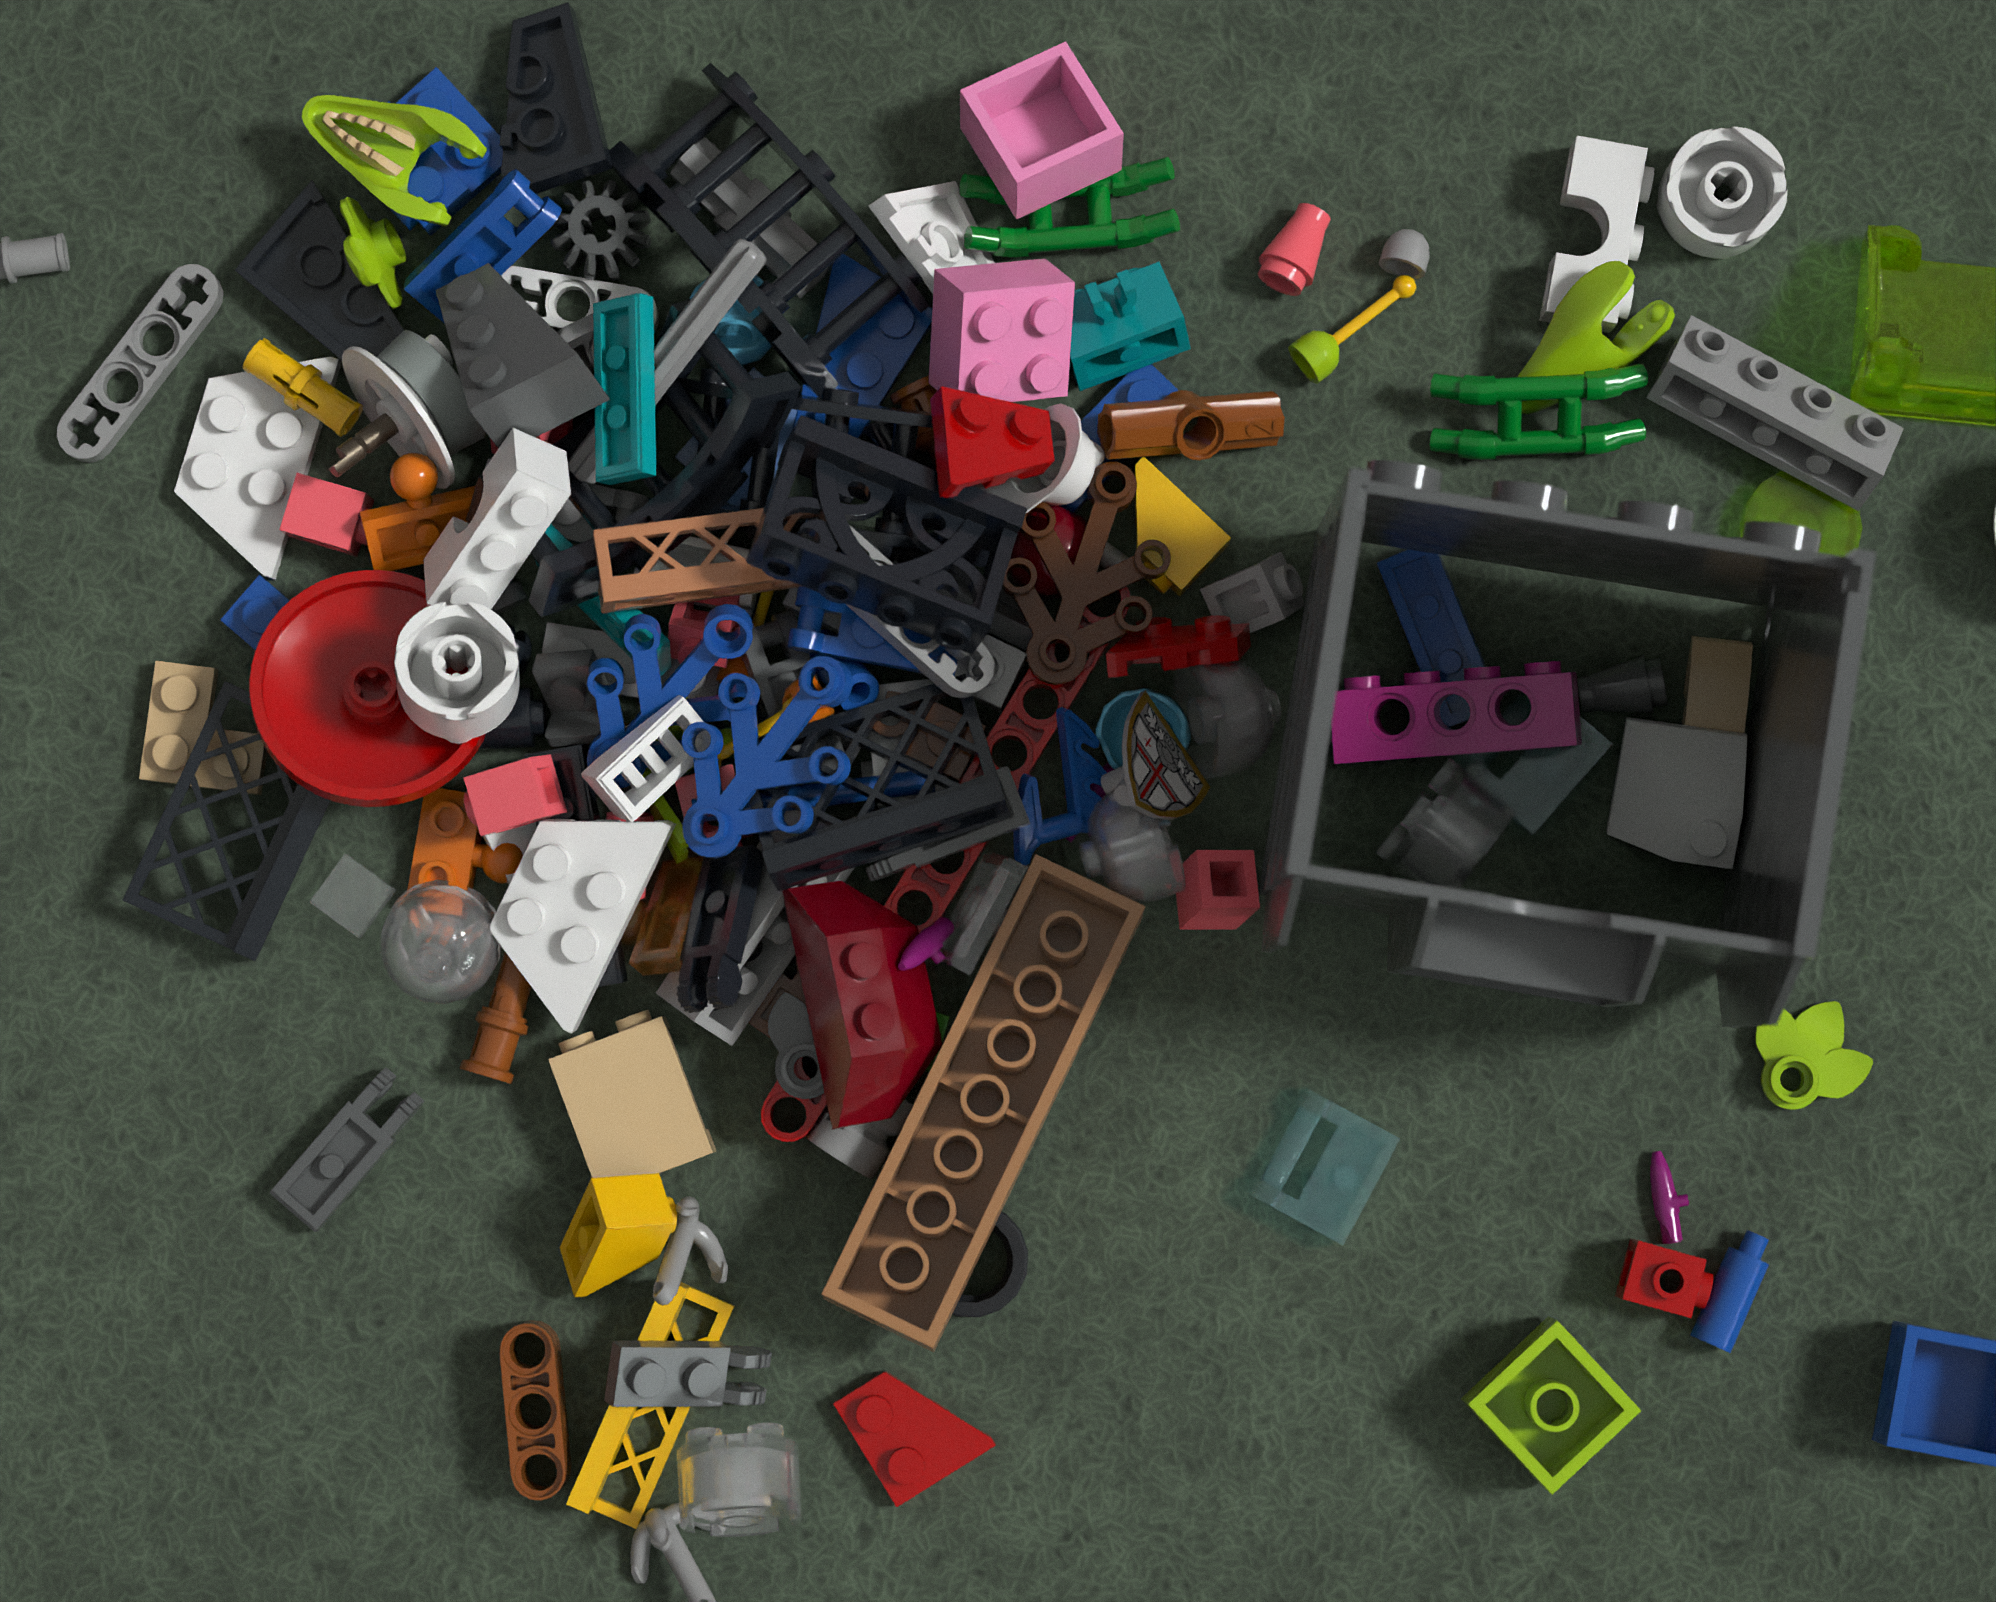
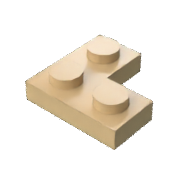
M155 661L139 779L177 784L214 705L218 669ZM217 729L206 752L223 747ZM224 730L229 744L256 735V733ZM262 740L232 750L244 784L264 777L267 749ZM226 753L201 761L195 774L200 788L227 791L238 787ZM263 784L247 790L248 794L261 795Z

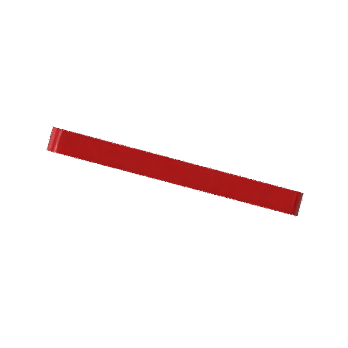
M1128 587L1115 592L1120 602L1130 596ZM1086 606L1078 630L1107 617L1094 615ZM1129 607L1125 608L1122 611V616L1124 620L1128 613ZM1111 642L1089 652L1088 660L1080 675L1066 684L1052 685L1038 679L1031 672L1030 668L1028 669L986 738L991 756L994 747L1005 739L1019 741L1025 747L1027 752L1025 763L1019 769L1010 771L1017 790L1021 776L1025 773L1031 774L1058 730L1056 712L1051 717L1042 720L1032 718L1026 713L1023 707L1025 696L1034 689L1044 688L1055 695L1058 701V708L1064 707L1070 710ZM1058 643L1051 644L1046 648L1047 657L1055 663H1059L1054 654ZM978 757L973 759L959 784L984 775ZM994 763L995 769H996V770H997V769H1000V768H999L998 766H996L995 763ZM989 841L963 850V864L956 872L951 874L939 873L932 868L931 864L920 868L914 865L906 869L884 907L899 915L898 906L905 895L911 892L926 894L932 901L933 911L931 917L925 923L917 925L918 932L920 933L924 928L931 926L937 919L945 915ZM806 1056L796 1061L794 1072L799 1079L806 1081L812 1079V1077L808 1075L805 1069L804 1060ZM777 1080L762 1106L761 1122L766 1132L774 1139L782 1142H794L806 1137L811 1132L819 1117L827 1108L825 1092L815 1098H796L805 1107L806 1120L799 1130L786 1132L776 1125L773 1119V1110L781 1099L796 1097L788 1094Z

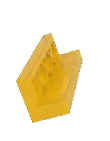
M681 1282L677 1294L669 1304L660 1305L656 1301L654 1302L637 1341H667L671 1332L675 1341H683L676 1319L685 1299L718 1312L708 1336L696 1341H720L735 1305ZM609 1405L566 1505L587 1514L594 1510L637 1529L690 1407H677L669 1423L664 1407H642L637 1409L638 1407H612ZM656 1410L665 1432L660 1447L636 1456L627 1432L634 1418ZM623 1443L629 1459L613 1465ZM655 1456L645 1479L639 1462ZM632 1466L641 1489L632 1511L599 1497L608 1475Z

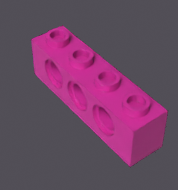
M1561 661L1524 664L1525 676L1501 678L1500 666L1466 668L1464 669V681L1442 683L1440 681V671L1403 674L1404 686L1381 687L1380 676L1344 678V690L1336 692L1331 723L1334 764L1582 745L1577 673H1562ZM1513 689L1525 693L1531 703L1529 717L1519 725L1508 723L1500 713L1502 697ZM1453 694L1463 697L1470 707L1468 722L1458 730L1447 727L1440 717L1442 702ZM1392 699L1403 702L1410 714L1408 726L1399 734L1388 732L1380 721L1382 707Z

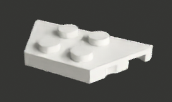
M325 357L299 362L305 367L312 364L321 370V378L335 387L342 364L339 359ZM241 372L209 378L174 492L263 576L276 580L288 541V536L279 530L296 473L308 475L323 423L302 408L294 411L283 402V395L251 373Z
M544 819L539 822L488 929L563 1030L573 1033L578 1029L676 826L675 823L669 820H656L654 822L634 821L631 823L621 820L599 819L595 821Z

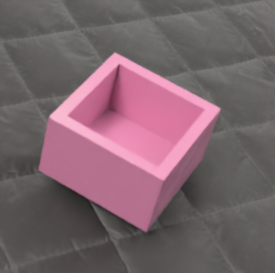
M1066 41L960 90V128L1016 220L1122 170L1124 133Z
M1045 258L934 269L929 384L937 391L941 386L1008 402L1068 396L1075 282Z

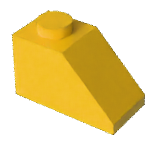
M1142 457L1135 464L1134 469L1137 482L1135 493L1136 549L1147 540H1158L1168 547L1171 561L1167 571L1160 578L1146 580L1162 594L1171 588L1178 596H1181L1227 548L1231 537L1150 461ZM1148 550L1141 554V561L1145 567L1157 569L1162 566L1163 560L1158 552Z
M659 1173L590 1179L559 1247L574 1298L586 1297L659 1258L670 1233L675 1231L677 1225L675 1202L671 1197L666 1196Z

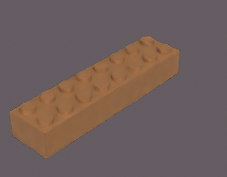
M1035 854L822 1292L824 1300L934 1353L1143 918L1144 905Z

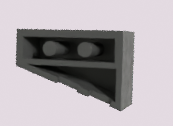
M489 263L468 274L455 278L452 282L436 290L468 409L498 449L512 428L537 437L610 400L580 356Z

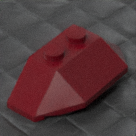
M841 880L787 888L782 892L832 1130L891 1119L943 1045L925 961L905 971H901L898 968L903 951L919 934L918 927Z

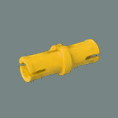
M266 338L259 340L253 346L243 363L244 371L251 373L283 395V402L294 411L302 408L335 431L340 437L343 434L346 435L352 429L361 415L363 405L358 401L355 402L321 378V370L312 364L306 367L271 344Z

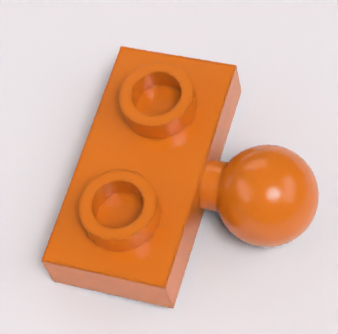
M407 453L399 457L390 470V483L393 490L407 501L360 512L373 570L394 571L424 564V558L452 517L467 522L466 517L475 486L431 496L438 484V470L434 462L426 455L420 453Z
M439 788L423 797L405 904L469 915L477 867L482 868L486 876L491 880L506 884L507 878L505 874L509 875L516 872L523 857L522 851L512 843L500 844L494 851L487 844H481L482 836H480L478 826H475L470 821L465 809V792Z

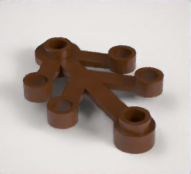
M1105 462L1095 468L1091 482L1087 487V496L1093 508L1074 565H1072L1054 530L1056 516L1053 509L1048 504L1041 502L1025 514L1020 532L1025 538L1033 542L1062 598L1055 622L1034 588L1037 580V571L1029 560L1025 558L1010 559L1002 589L1006 594L1014 597L1033 634L1027 646V663L1031 672L1045 683L1061 685L1071 682L1084 669L1087 653L1123 635L1135 636L1143 633L1152 620L1150 604L1142 597L1129 596L1119 603L1114 615L1078 630L1086 606L1144 578L1150 580L1160 578L1165 574L1170 565L1171 554L1168 547L1161 541L1147 540L1138 546L1134 556L1097 573L1115 515L1125 510L1131 504L1137 489L1135 475L1129 467L1122 463ZM1110 475L1117 476L1122 480L1124 489L1118 494H1110L1104 490L1102 480ZM1033 512L1042 513L1048 520V526L1041 531L1032 530L1026 523V517ZM1148 550L1158 552L1163 560L1162 566L1157 569L1145 567L1141 561V554ZM1014 568H1021L1028 573L1030 581L1023 587H1015L1007 579L1008 572ZM1130 606L1138 607L1144 614V622L1136 626L1129 625L1123 619L1122 611ZM1054 643L1062 644L1068 650V659L1062 663L1052 662L1046 655V648Z

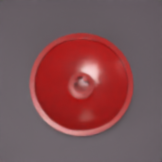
M361 570L332 576L317 582L293 597L279 610L262 634L255 650L250 672V700L257 731L264 746L277 765L292 780L314 794L334 802L360 807H384L413 801L432 793L453 779L466 767L484 741L486 734L460 744L451 743L444 738L434 736L417 726L409 718L401 705L395 675L396 646L398 637L406 623L419 611L430 606V604L426 603L425 580L412 575L385 570ZM451 667L446 669V672L450 675L457 672ZM465 667L457 673L463 675L468 672V668Z

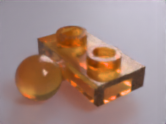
M703 856L686 858L676 864L675 860L663 861L649 904L641 899L639 900L623 933L621 942L625 945H635L629 964L643 976L679 972L681 970L682 961L680 956Z

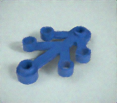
M724 604L713 608L704 620L703 638L663 685L657 656V649L661 638L660 624L655 618L646 614H638L631 617L625 624L624 645L632 653L641 711L625 729L618 696L623 689L624 670L620 663L614 659L600 658L595 660L588 669L587 688L596 700L601 734L594 738L589 745L587 753L588 766L676 696L680 695L686 698L720 658L733 659L743 655L752 643L753 623L750 615L743 608L732 604ZM732 620L739 624V628L733 632H724L717 625L720 621ZM646 629L653 634V637L649 641L640 642L635 640L631 634L635 630ZM603 672L610 673L616 678V681L610 685H602L595 680V676ZM743 682L737 683L732 689V699L746 697V684ZM719 695L686 699L704 722L723 720L731 722L730 709L722 704ZM675 721L671 726H677L678 724ZM659 741L650 744L664 763L672 757ZM638 756L631 763L643 775L647 766ZM618 774L613 779L619 788L630 785L621 774Z
M818 656L805 663L798 678L799 692L760 744L756 716V704L760 698V688L753 678L741 673L729 674L721 681L718 695L722 704L730 709L736 776L722 793L717 755L720 754L723 748V735L717 727L705 722H695L689 725L682 735V746L685 752L693 757L697 802L688 809L683 820V835L690 849L704 857L719 858L732 852L737 847L741 837L745 835L780 830L790 834H801L809 829L814 818L812 806L806 800L789 795L780 798L773 808L743 810V808L757 790L811 782H821L833 786L846 780L851 769L850 760L843 751L833 747H821L811 757L780 761L820 706L836 707L848 698L852 690L853 680L850 670L845 664L827 656ZM826 669L829 674V683L825 689L816 691L813 686V678L818 671ZM744 682L747 686V695L742 702L735 703L731 696L732 689L737 683ZM706 730L710 734V745L705 751L699 752L695 746V739L700 732ZM834 755L838 761L837 771L832 776L825 777L821 769L822 762L826 757ZM797 804L801 810L800 820L795 825L789 826L785 821V812L789 806ZM710 816H715L719 822L718 831L714 836L707 838L703 831L704 822Z

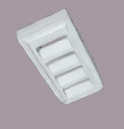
M676 696L599 756L581 773V776L616 817L633 823L694 765L693 757L685 752L682 745L668 729L675 721L683 731L692 723L704 722L683 696ZM708 731L700 732L695 739V746L699 752L705 751L710 745L711 738ZM656 739L672 756L665 763L650 746ZM638 756L652 772L645 778L631 763ZM618 774H621L632 787L625 794L613 780Z

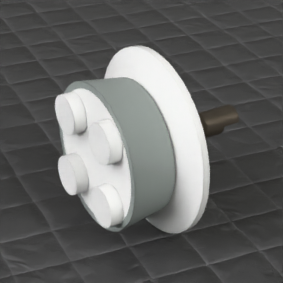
M405 330L377 357L357 346H351L343 352L342 365L347 381L357 401L363 405V411L371 423L356 433L355 438H349L336 448L341 460L329 468V471L334 476L339 477L364 459L366 453L370 454L385 442H388L400 457L407 453H420L429 457L438 470L437 488L445 489L454 482L455 471L450 456L483 439L485 430L468 409L460 377L451 367L453 363L452 357L445 345L436 336L430 334L424 339L412 331Z

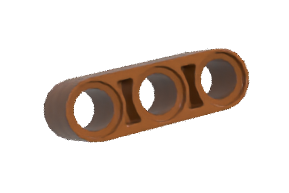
M530 1320L514 1326L505 1334L500 1344V1364L512 1481L514 1487L521 1495L530 1500L541 1501L551 1498L566 1485L571 1476L572 1462L561 1347L558 1335L548 1324L542 1321ZM522 1333H534L543 1340L546 1350L545 1357L540 1364L527 1365L517 1357L515 1344ZM527 1394H540L548 1400L551 1406V1417L547 1424L541 1426L532 1425L522 1416L521 1402ZM541 1454L553 1460L557 1468V1478L552 1485L539 1486L528 1477L526 1469L527 1462L531 1456Z

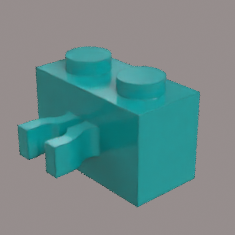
M1160 262L1143 268L1126 269L1116 273L1117 278L1099 285L1096 282L1085 285V289L1075 290L1069 368L1079 391L1191 349L1184 315Z

